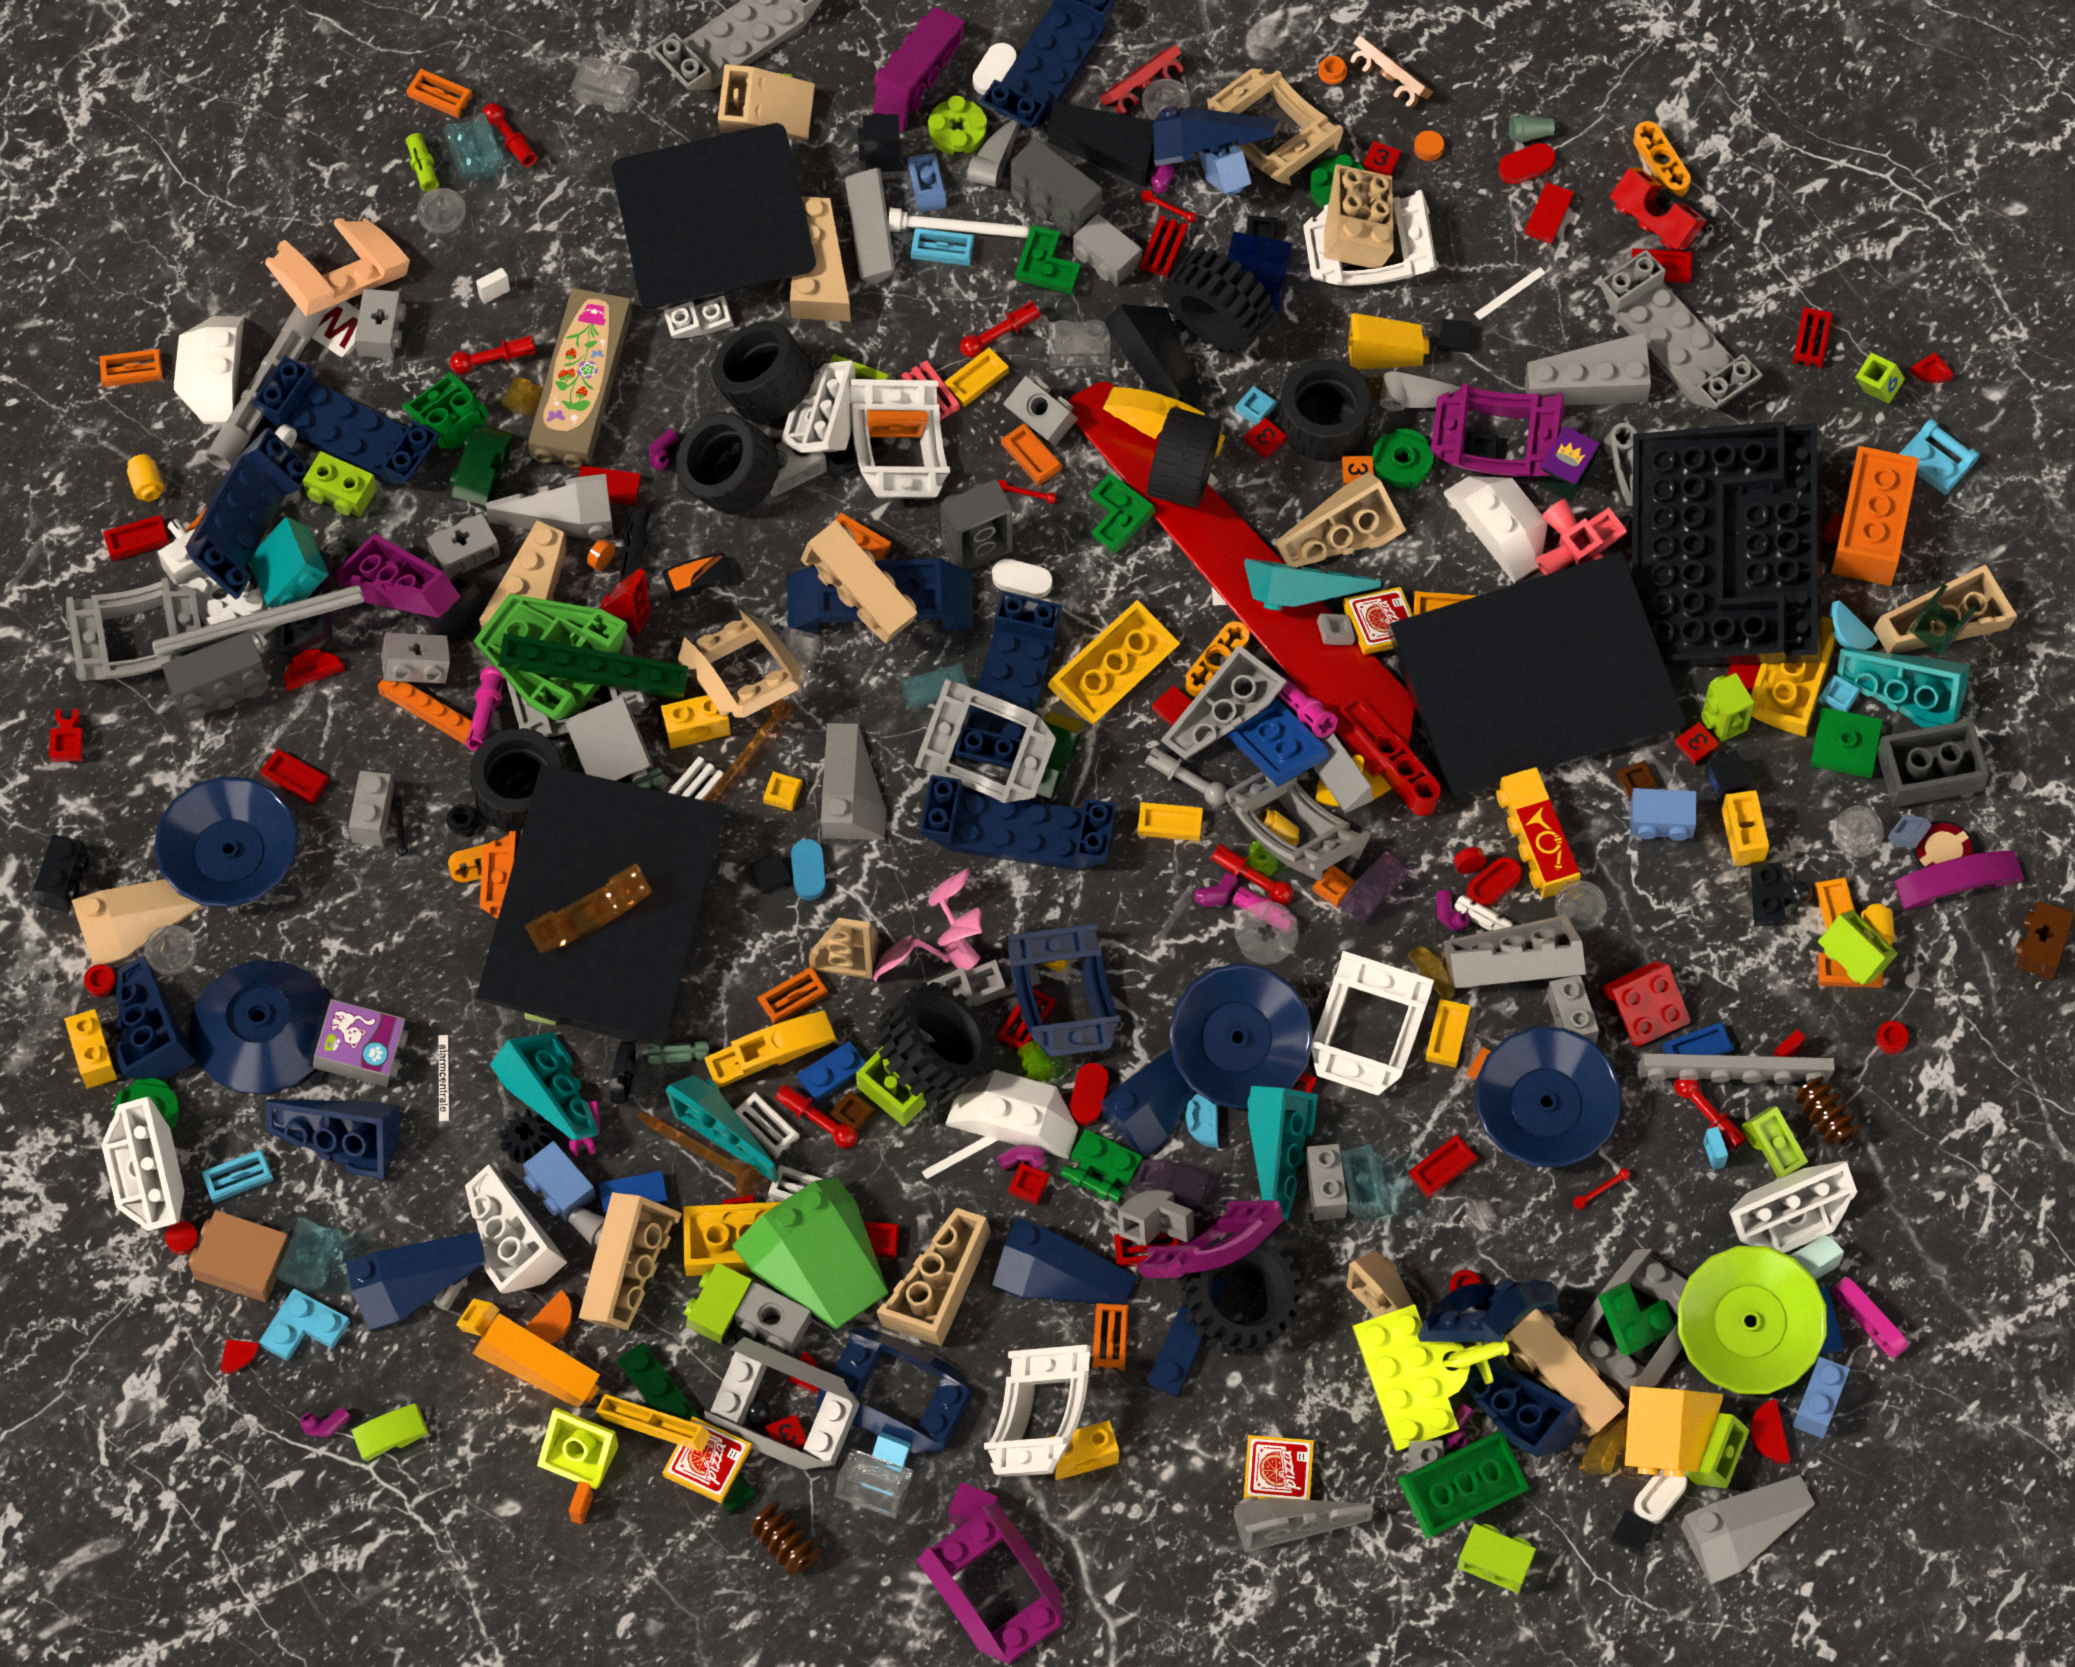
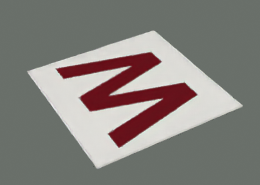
M346 301L324 309L325 316L312 338L340 357H343L355 343L360 310Z

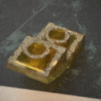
M1614 1417L1594 1436L1585 1452L1579 1470L1587 1475L1611 1473L1617 1451L1626 1450L1628 1417Z

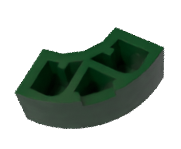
M481 424L477 426L473 433H467L464 442V453L459 468H454L450 477V486H453L451 497L486 506L487 502L495 499L501 475L510 460L514 433Z
M1053 710L1042 720L1057 739L1037 794L1050 799L1065 776L1064 772L1069 758L1073 759L1085 726L1084 722Z

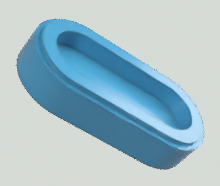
M803 839L798 841L791 851L794 889L801 899L812 901L820 898L826 889L823 852L821 846L816 841Z

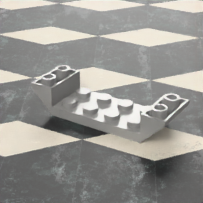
M741 0L684 40L674 32L653 46L651 50L688 90H713L722 84L725 64L748 66L805 27L822 0Z
M1644 250L1600 280L1599 285L1616 321L1630 336L1646 332L1648 355L1693 404L1716 410L1761 379L1763 374L1744 354L1734 359L1663 283L1665 269L1647 250Z

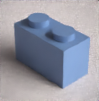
M1230 142L1228 146L1212 154L1207 149L1198 151L1206 181L1222 193L1228 195L1241 192L1243 187L1252 184L1243 151Z
M1633 788L1630 801V836H1638L1642 839L1669 837L1675 841L1693 838L1696 827V791Z
M554 1141L523 1164L526 1175L523 1180L533 1193L539 1191L545 1198L543 1202L553 1216L559 1214L565 1222L569 1220L571 1212L576 1207L581 1206L584 1208L596 1199L593 1185Z
M1819 1356L1795 1418L1794 1428L1824 1439L1850 1368Z

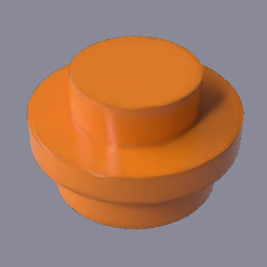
M1328 56L1319 64L1318 75L1327 84H1339L1347 76V65L1338 56Z

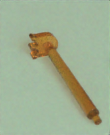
M783 699L768 705L773 712L772 715L706 797L708 802L716 803L781 720L785 722L790 721L794 716V707L792 705H786Z
M641 1112L637 1114V1118L641 1119L646 1126L736 1177L735 1193L739 1196H746L747 1190L753 1189L754 1180L758 1181L760 1179L758 1168L754 1165L746 1163L741 1167L652 1115H645Z

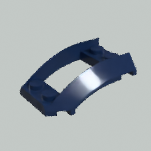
M1097 923L1006 935L1014 987L1029 1034L1048 1057L1110 1049L1115 1038L1114 1033L1118 1023L1121 1022V1017L1117 1014L1111 998L1102 952L1098 947ZM1079 959L1082 980L1094 1019L1043 1025L1034 998L1028 965Z
M1537 1279L1527 1282L1503 1280L1496 1285L1473 1283L1459 1287L1448 1294L1425 1319L1418 1334L1419 1341L1502 1342L1505 1339L1503 1332L1508 1327H1515L1533 1310H1557L1560 1307L1558 1303V1290L1551 1281H1539ZM1473 1306L1475 1310H1488L1486 1313L1484 1311L1462 1313Z
M862 1326L849 1330L848 1333L851 1338L832 1374L845 1379L846 1386L850 1392L854 1393L857 1400L866 1386L882 1352L915 1365L942 1379L916 1430L862 1403L859 1405L852 1425L877 1436L882 1431L912 1444L909 1453L914 1456L919 1452L929 1450L932 1453L946 1450L974 1395L959 1371L939 1358L888 1335ZM819 1387L817 1399L818 1412L827 1392Z

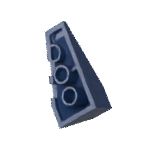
M1169 106L1162 109L1153 122L1155 166L1183 162L1193 159L1192 154L1201 150H1210L1211 154L1219 152L1220 149L1228 146L1233 141L1235 145L1240 146L1276 135L1281 123L1279 119L1192 107L1178 109V106Z
M145 955L117 970L116 1002L119 1004V1018L115 1019V1028L118 1030V1043H115L114 1052L122 1074L126 1078H170L195 1063L196 1061L186 1036Z
M1168 1050L1124 1081L1101 1102V1117L1144 1159H1147L1169 1139L1174 1126L1181 1114L1184 1113L1194 1093V1090L1188 1086L1175 1066L1172 1050Z
M268 1099L266 1101V1131L299 1148L305 1146L319 1153L320 1158L326 1161L333 1160L345 1166V1170L354 1175L384 1179L387 1177L400 1137L399 1106L371 1101Z
M1017 1217L1004 1245L992 1287L1021 1299L1045 1298L1053 1299L1055 1302L1072 1300L1084 1301L1086 1304L1125 1305L1137 1280V1276L1046 1228Z
M479 1232L376 1251L346 1261L351 1291L371 1332L403 1322L411 1316L410 1313L424 1303L429 1304L436 1299L435 1295L449 1285H456L486 1264Z
M1488 1359L1493 1376V1383L1485 1384L1476 1364L1470 1366L1467 1381L1463 1385L1465 1390L1512 1444L1538 1458L1564 1450L1583 1426L1575 1404L1493 1359Z

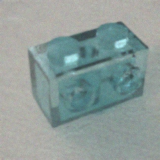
M1372 1144L1341 1151L1344 1182L1347 1183L1349 1191L1346 1197L1350 1213H1354L1362 1222L1393 1214L1381 1153Z

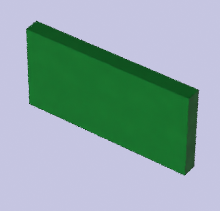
M1501 1430L1397 1478L1425 1539L1530 1490Z

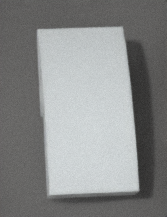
M724 296L696 306L693 301L664 311L673 339L700 336L734 326L728 303Z

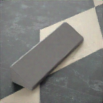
M874 168L846 177L845 183L859 277L864 281L878 284L896 270L881 171L879 168Z
M1303 724L1313 733L1310 725ZM1332 732L1327 737H1317L1328 748L1329 758L1316 764L1313 768L1344 813L1372 802L1373 797L1370 784L1335 734Z

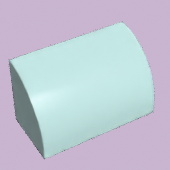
M1823 1235L1790 1256L1794 1257L1817 1280L1840 1265L1844 1251L1832 1238Z

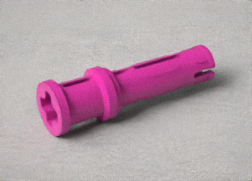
M486 667L480 674L481 686L475 692L477 706L466 739V746L472 751H476L482 745V742L487 739L494 711L503 700L501 692L502 688L506 686L507 681L496 667Z
M1276 671L1278 675L1288 682L1278 695L1297 712L1298 719L1303 724L1310 725L1317 737L1324 738L1332 734L1337 727V716L1332 712L1325 711L1318 699L1307 697L1282 672L1279 671L1278 673Z

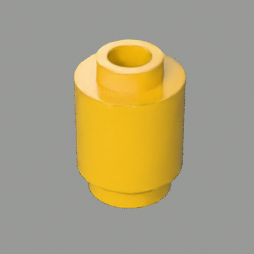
M146 454L131 458L127 463V474L135 497L147 502L156 500L164 491V484L156 462Z
M1264 809L1258 814L1257 818L1266 827L1296 847L1300 840L1299 827L1276 810Z
M1884 904L1869 905L1866 910L1862 911L1861 918L1893 948L1892 943L1895 941L1893 911L1890 908H1886Z

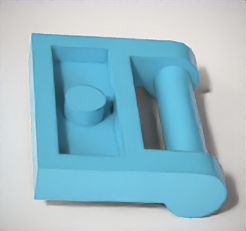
M1931 418L1899 454L1919 458L1916 474L1946 495L1975 464L1980 453L1973 448L1970 450L1939 428V423ZM1930 437L1934 438L1961 458L1962 461L1957 464L1927 442Z

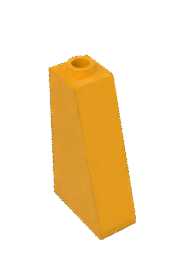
M500 1313L489 1325L472 1353L576 1408H579L584 1401L590 1403L600 1386L595 1384L600 1374Z

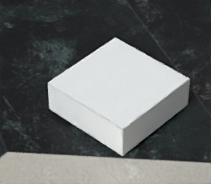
M499 268L476 281L479 297L484 304L510 291L508 275L503 268Z

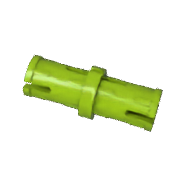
M414 133L405 139L412 158L410 165L413 171H416L421 190L430 192L439 186V181L433 168L434 159L428 153L424 136L421 133Z

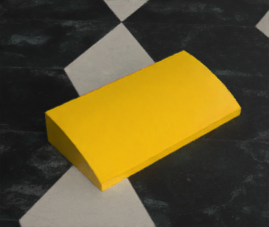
M1136 600L1050 680L1047 686L1072 710L1094 725L1173 652L1180 643Z
M1822 616V663L1761 664L1751 694V698L1754 701L1751 715L1753 718L1778 729L1804 737L1807 736L1837 643L1832 633L1835 631L1833 618Z
M781 1202L683 1206L684 1266L686 1276H703L707 1269L712 1271L717 1262L740 1274L753 1273L732 1246L764 1213Z

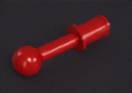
M489 103L485 105L482 110L483 121L490 126H495L506 139L505 149L509 153H513L524 167L532 166L537 161V155L526 142V136L521 132H514L505 120V110L500 104Z
M1031 300L1010 314L1006 312L1005 316L1007 319L978 336L974 334L965 336L960 342L961 353L965 357L976 358L983 352L985 345L1011 330L1018 334L1019 329L1041 318L1039 310Z
M528 335L507 342L503 339L501 340L502 346L474 354L458 351L450 358V368L458 375H465L472 370L473 366L505 358L507 363H511V359L536 354L535 341L532 335Z
M1220 842L1210 858L1211 861L1216 862L1231 872L1233 876L1236 877L1239 873L1267 891L1270 899L1278 906H1285L1292 901L1294 890L1288 882H1274L1246 864L1247 856L1241 857Z
M1679 1076L1675 1079L1674 1090L1676 1094L1681 1098L1690 1099L1712 1123L1708 1129L1719 1127L1722 1139L1731 1152L1736 1150L1735 1146L1739 1148L1745 1143L1747 1137L1729 1119L1730 1114L1726 1112L1721 1115L1699 1091L1698 1080H1680Z
M785 1083L781 1086L774 1099L797 1114L796 1118L798 1120L802 1115L830 1133L835 1145L841 1149H849L856 1144L858 1132L847 1124L839 1125L810 1105L813 1100L812 1097L807 1099Z

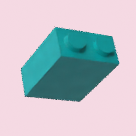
M285 517L261 543L249 560L266 605L270 608L307 599L329 575L309 527L288 517Z

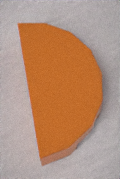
M562 1289L525 1327L526 1330L549 1344H554L564 1337L571 1326L572 1309L569 1298Z

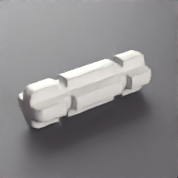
M1461 895L1455 903L1454 910L1457 912L1461 911L1462 914L1466 912L1470 916L1469 919L1489 931L1514 925L1512 921L1504 917L1502 919L1498 918L1499 914L1479 903L1473 904V900L1464 895Z

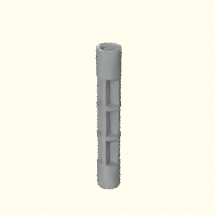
M296 304L269 353L264 357L261 366L247 389L244 390L241 399L226 424L222 426L207 451L206 458L213 465L222 470L229 471L234 460L243 452L252 433L263 417V414L253 405L252 401L284 356L297 361L304 347L307 346L324 318L323 310L306 317Z

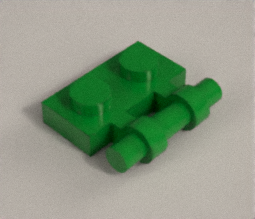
M1085 1129L1071 1154V1161L1080 1166L1075 1169L1065 1165L1060 1176L1070 1180V1184L1077 1188L1083 1186L1097 1193L1096 1197L1104 1201L1108 1198L1119 1203L1124 1192L1114 1188L1116 1182L1128 1188L1142 1163L1143 1156ZM1092 1170L1106 1178L1100 1181L1088 1174Z

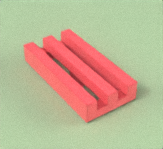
M927 360L922 362L921 367H913L912 372L901 374L902 380H914L916 378L918 380H927L923 374H926L930 380H938L937 390L950 406L947 407L937 394V405H939L941 410L940 420L960 409L958 401Z

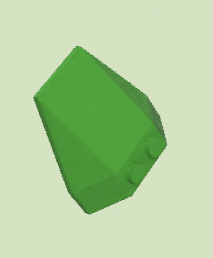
M509 594L474 639V643L531 708L557 721L580 713L601 685L499 667L503 634L620 654L628 625L623 620L602 609Z
M837 1177L813 1181L770 1209L732 1246L751 1272L796 1303L810 1309L812 1314L836 1330L888 1296V1290L857 1203Z

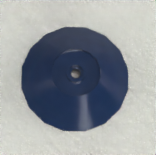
M221 776L194 784L172 800L158 822L154 852L161 875L179 895L202 906L231 908L260 899L282 882L295 860L299 833L291 808L274 789L250 778ZM227 848L234 849L230 854L224 853Z
M255 960L229 968L206 986L193 1007L189 1037L196 1061L214 1081L239 1093L270 1094L297 1085L316 1070L313 1068V1060L330 1003L328 993L310 973L287 962ZM257 1015L265 1016L262 1021L254 1020Z
M1246 963L1215 967L1191 982L1174 1007L1169 1031L1174 1064L1188 1086L1212 1104L1238 1110L1248 1109L1247 1102L1251 1086L1293 1089L1308 1066L1314 1038L1308 1008L1294 986L1268 968ZM1235 1031L1239 1032L1242 1036L1241 1042L1238 1044L1232 1040V1034Z
M1532 1027L1506 1037L1486 1056L1476 1078L1475 1109L1485 1134L1507 1156L1532 1167L1562 1168L1588 1159L1610 1139L1621 1114V1084L1611 1060L1590 1039L1566 1028ZM1542 1099H1549L1552 1102V1106L1544 1107L1540 1101Z

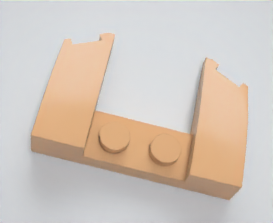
M338 218L334 221L335 227L361 260L321 275L303 255L286 240H283L277 247V250L280 252L275 258L268 257L265 264L307 317L363 293V289H374L406 276L410 262L409 258L385 232L368 219L345 221L344 218Z

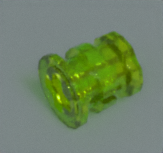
M1257 840L1251 843L1247 864L1267 877L1272 875L1278 866L1277 858L1269 853ZM1260 855H1265L1266 859H1260Z
M1036 1041L1029 1042L1018 1049V1057L1023 1059V1069L1028 1072L1025 1078L1041 1081L1055 1073L1056 1067L1053 1064H1049L1050 1057L1045 1054Z

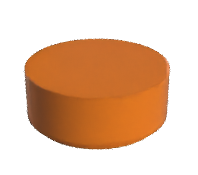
M1423 131L1416 136L1414 152L1417 157L1424 161H1434L1442 155L1444 140L1440 134L1434 131Z
M605 539L596 542L588 554V565L597 571L604 570L614 557L615 546Z

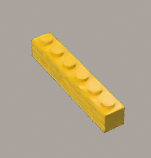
M608 1394L603 1396L596 1409V1412L605 1421L699 1452L703 1451L711 1436L703 1425Z

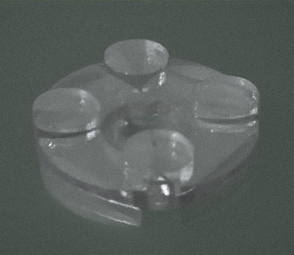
M1263 901L1254 903L1238 917L1235 925V938L1241 952L1247 959L1263 965L1280 962L1289 956L1297 945L1299 938L1298 920L1286 906L1278 902ZM1267 924L1273 926L1272 931L1275 932V937L1268 938L1266 942L1262 940L1263 934L1258 931L1260 927H1266Z

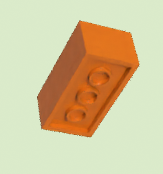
M1858 446L1831 574L1892 586L1899 561L1919 458Z

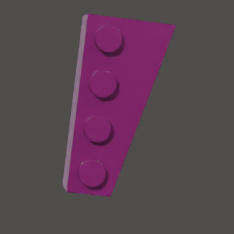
M933 7L927 16L923 15L920 18L914 32H909L906 35L901 48L892 52L888 64L884 68L880 67L874 77L876 90L873 114H899V131L903 132L908 125V113L910 111L916 113L921 105L920 100L925 89L931 90L939 70H944L961 44L965 20L937 7Z
M375 533L332 574V577L341 589L360 585L364 595V603L440 618L461 597L444 572Z

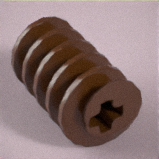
M1820 1076L1798 1090L1794 1100L1797 1104H1803L1801 1110L1804 1114L1810 1115L1809 1122L1812 1125H1817L1816 1132L1819 1135H1824L1823 1142L1826 1145L1837 1147L1853 1138L1863 1126L1861 1124L1850 1125L1855 1115L1853 1113L1845 1116L1842 1114L1848 1107L1847 1103L1836 1105L1835 1103L1841 1097L1840 1093L1829 1095L1828 1092L1834 1085L1831 1082L1822 1085L1821 1082L1824 1076Z
M776 1500L766 1506L756 1517L751 1526L750 1533L754 1537H759V1543L763 1547H768V1553L771 1556H777L776 1562L780 1566H785V1572L788 1575H795L811 1566L821 1554L822 1549L818 1548L812 1552L810 1551L815 1541L812 1538L804 1542L801 1541L806 1531L801 1529L795 1533L793 1532L798 1522L793 1519L785 1523L784 1521L789 1512L784 1510L777 1514L776 1511L780 1503Z

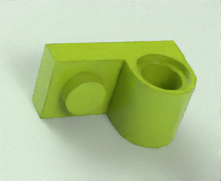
M1777 1106L1765 1109L1742 1124V1130L1747 1140L1755 1149L1763 1151L1777 1178H1783L1808 1163L1807 1158Z

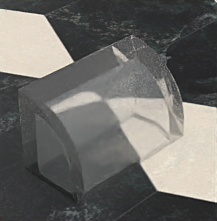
M852 1448L838 1474L834 1497L896 1519L906 1497L914 1470Z

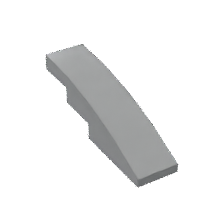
M995 959L968 971L963 967L926 982L927 985L937 982L940 984V989L946 985L953 988V995L957 996L961 993L967 998L965 1004L968 1007H971L973 1004L974 1006L981 1005L1016 993L1010 959L1001 963ZM1035 964L1028 965L1031 985L1034 986L1041 983Z

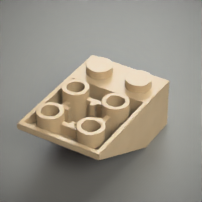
M725 64L718 113L720 133H732L767 124L779 123L785 127L788 139L808 140L815 84L756 67Z
M1337 164L1334 170L1324 228V258L1372 269L1381 268L1394 252L1392 176Z

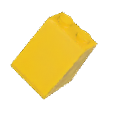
M1630 1386L1625 1466L1638 1467V1474L1657 1475L1658 1469H1665L1664 1476L1684 1477L1685 1471L1698 1472L1723 1401V1394Z

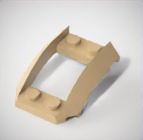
M1251 68L1207 101L1208 108L1214 111L1240 114L1265 94L1269 93L1275 102L1303 130L1268 156L1252 143L1235 146L1243 151L1244 158L1274 180L1291 185L1289 177L1327 148L1334 152L1337 151L1344 132L1343 127L1330 123L1327 116L1306 102L1285 81L1280 71L1277 70L1273 74H1264L1263 69Z
M739 609L742 620L728 623L721 631L713 635L702 636L695 644H692L684 637L677 660L680 665L689 666L688 673L704 689L721 716L732 712L734 717L745 718L799 690L801 685L799 677L804 674L797 661L775 632L758 617ZM758 639L768 649L783 670L773 671L766 675L762 681L754 685H746L740 688L736 694L731 695L710 663Z

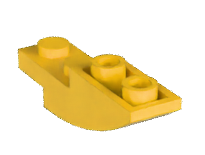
M1113 387L1103 407L1105 411L1111 413L1114 417L1123 420L1153 439H1156L1162 431L1166 416L1172 407L1205 415V413L1176 399L1146 390ZM1221 433L1218 441L1215 458L1217 457L1226 437Z
M824 1010L793 1018L732 1041V1046L711 1054L704 1059L713 1082L719 1088H722L776 1063L780 1066L836 1041L837 1038Z

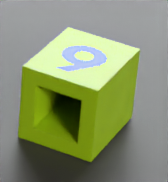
M1872 352L1855 377L1865 393L1888 404L1905 380L1895 363Z

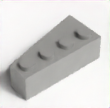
M1646 332L1527 362L1525 374L1526 394H1539L1540 397L1556 396V393H1563L1565 405L1648 402L1651 380Z
M1567 915L1443 941L1448 976L1455 988H1471L1480 985L1586 975L1582 940Z

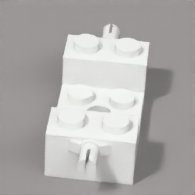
M179 519L173 520L174 524L172 521L168 524V528L176 539L171 544L157 551L162 568L174 584L180 587L183 584L195 589L199 617L204 626L271 609L266 605L260 588L257 587L255 589L250 581H248L239 599L235 600L229 594L224 599H214L212 597L213 593L223 588L190 559L185 547L194 530L187 532ZM279 626L250 633L256 648L260 649L261 644L264 647L267 644L264 635Z

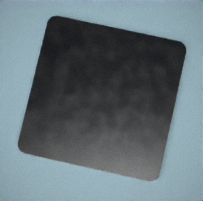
M772 123L620 158L613 163L612 173L639 300L644 308L655 309L807 274L815 269L816 258L787 132L783 125Z

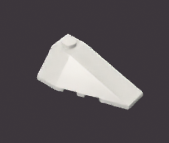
M488 1164L465 1185L472 1217L476 1220L478 1231L481 1235L486 1264H484L485 1271L502 1294L542 1285L567 1263L554 1242L492 1166Z

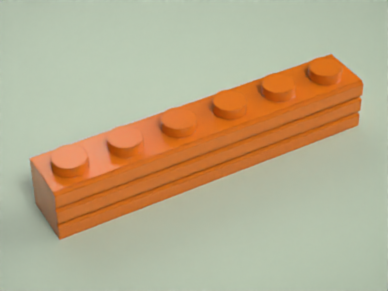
M383 678L378 684L380 695L466 745V739L472 723L471 720L407 682L384 681Z

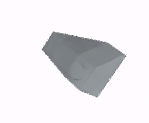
M606 474L565 480L566 486L552 490L548 485L539 488L538 493L531 496L519 493L487 502L486 509L489 523L532 530L538 520L563 531L565 536L598 540L614 535Z
M1238 645L1162 738L1161 742L1184 760H1187L1267 708L1288 682Z
M827 723L821 811L822 839L885 840L886 808L859 725Z
M1798 1475L1714 1502L1686 1514L1681 1529L1711 1586L1741 1573L1761 1552L1763 1553L1784 1531H1787L1815 1503L1803 1479Z
M1249 1497L1241 1500L1239 1505L1234 1507V1519L1244 1553L1371 1521L1373 1516L1372 1504L1283 1498H1263L1258 1500V1497Z

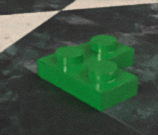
M1032 225L1015 272V280L1073 295L1081 271V264L1054 257L1061 238V232Z
M1109 473L1089 494L1095 503L1109 512L1091 532L1093 539L1115 555L1156 510L1151 503Z
M1629 1282L1620 1283L1597 1295L1621 1356L1636 1352L1669 1334L1675 1327L1664 1299L1657 1300L1639 1309Z

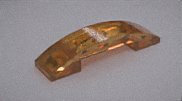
M634 864L609 878L610 883L560 911L554 913L551 910L524 925L539 953L561 947L600 928L649 895L652 890L638 865Z

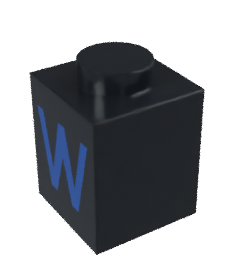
M1737 750L1729 753L1721 751L1707 760L1704 774L1719 805L1724 803L1726 794L1749 791L1752 781Z

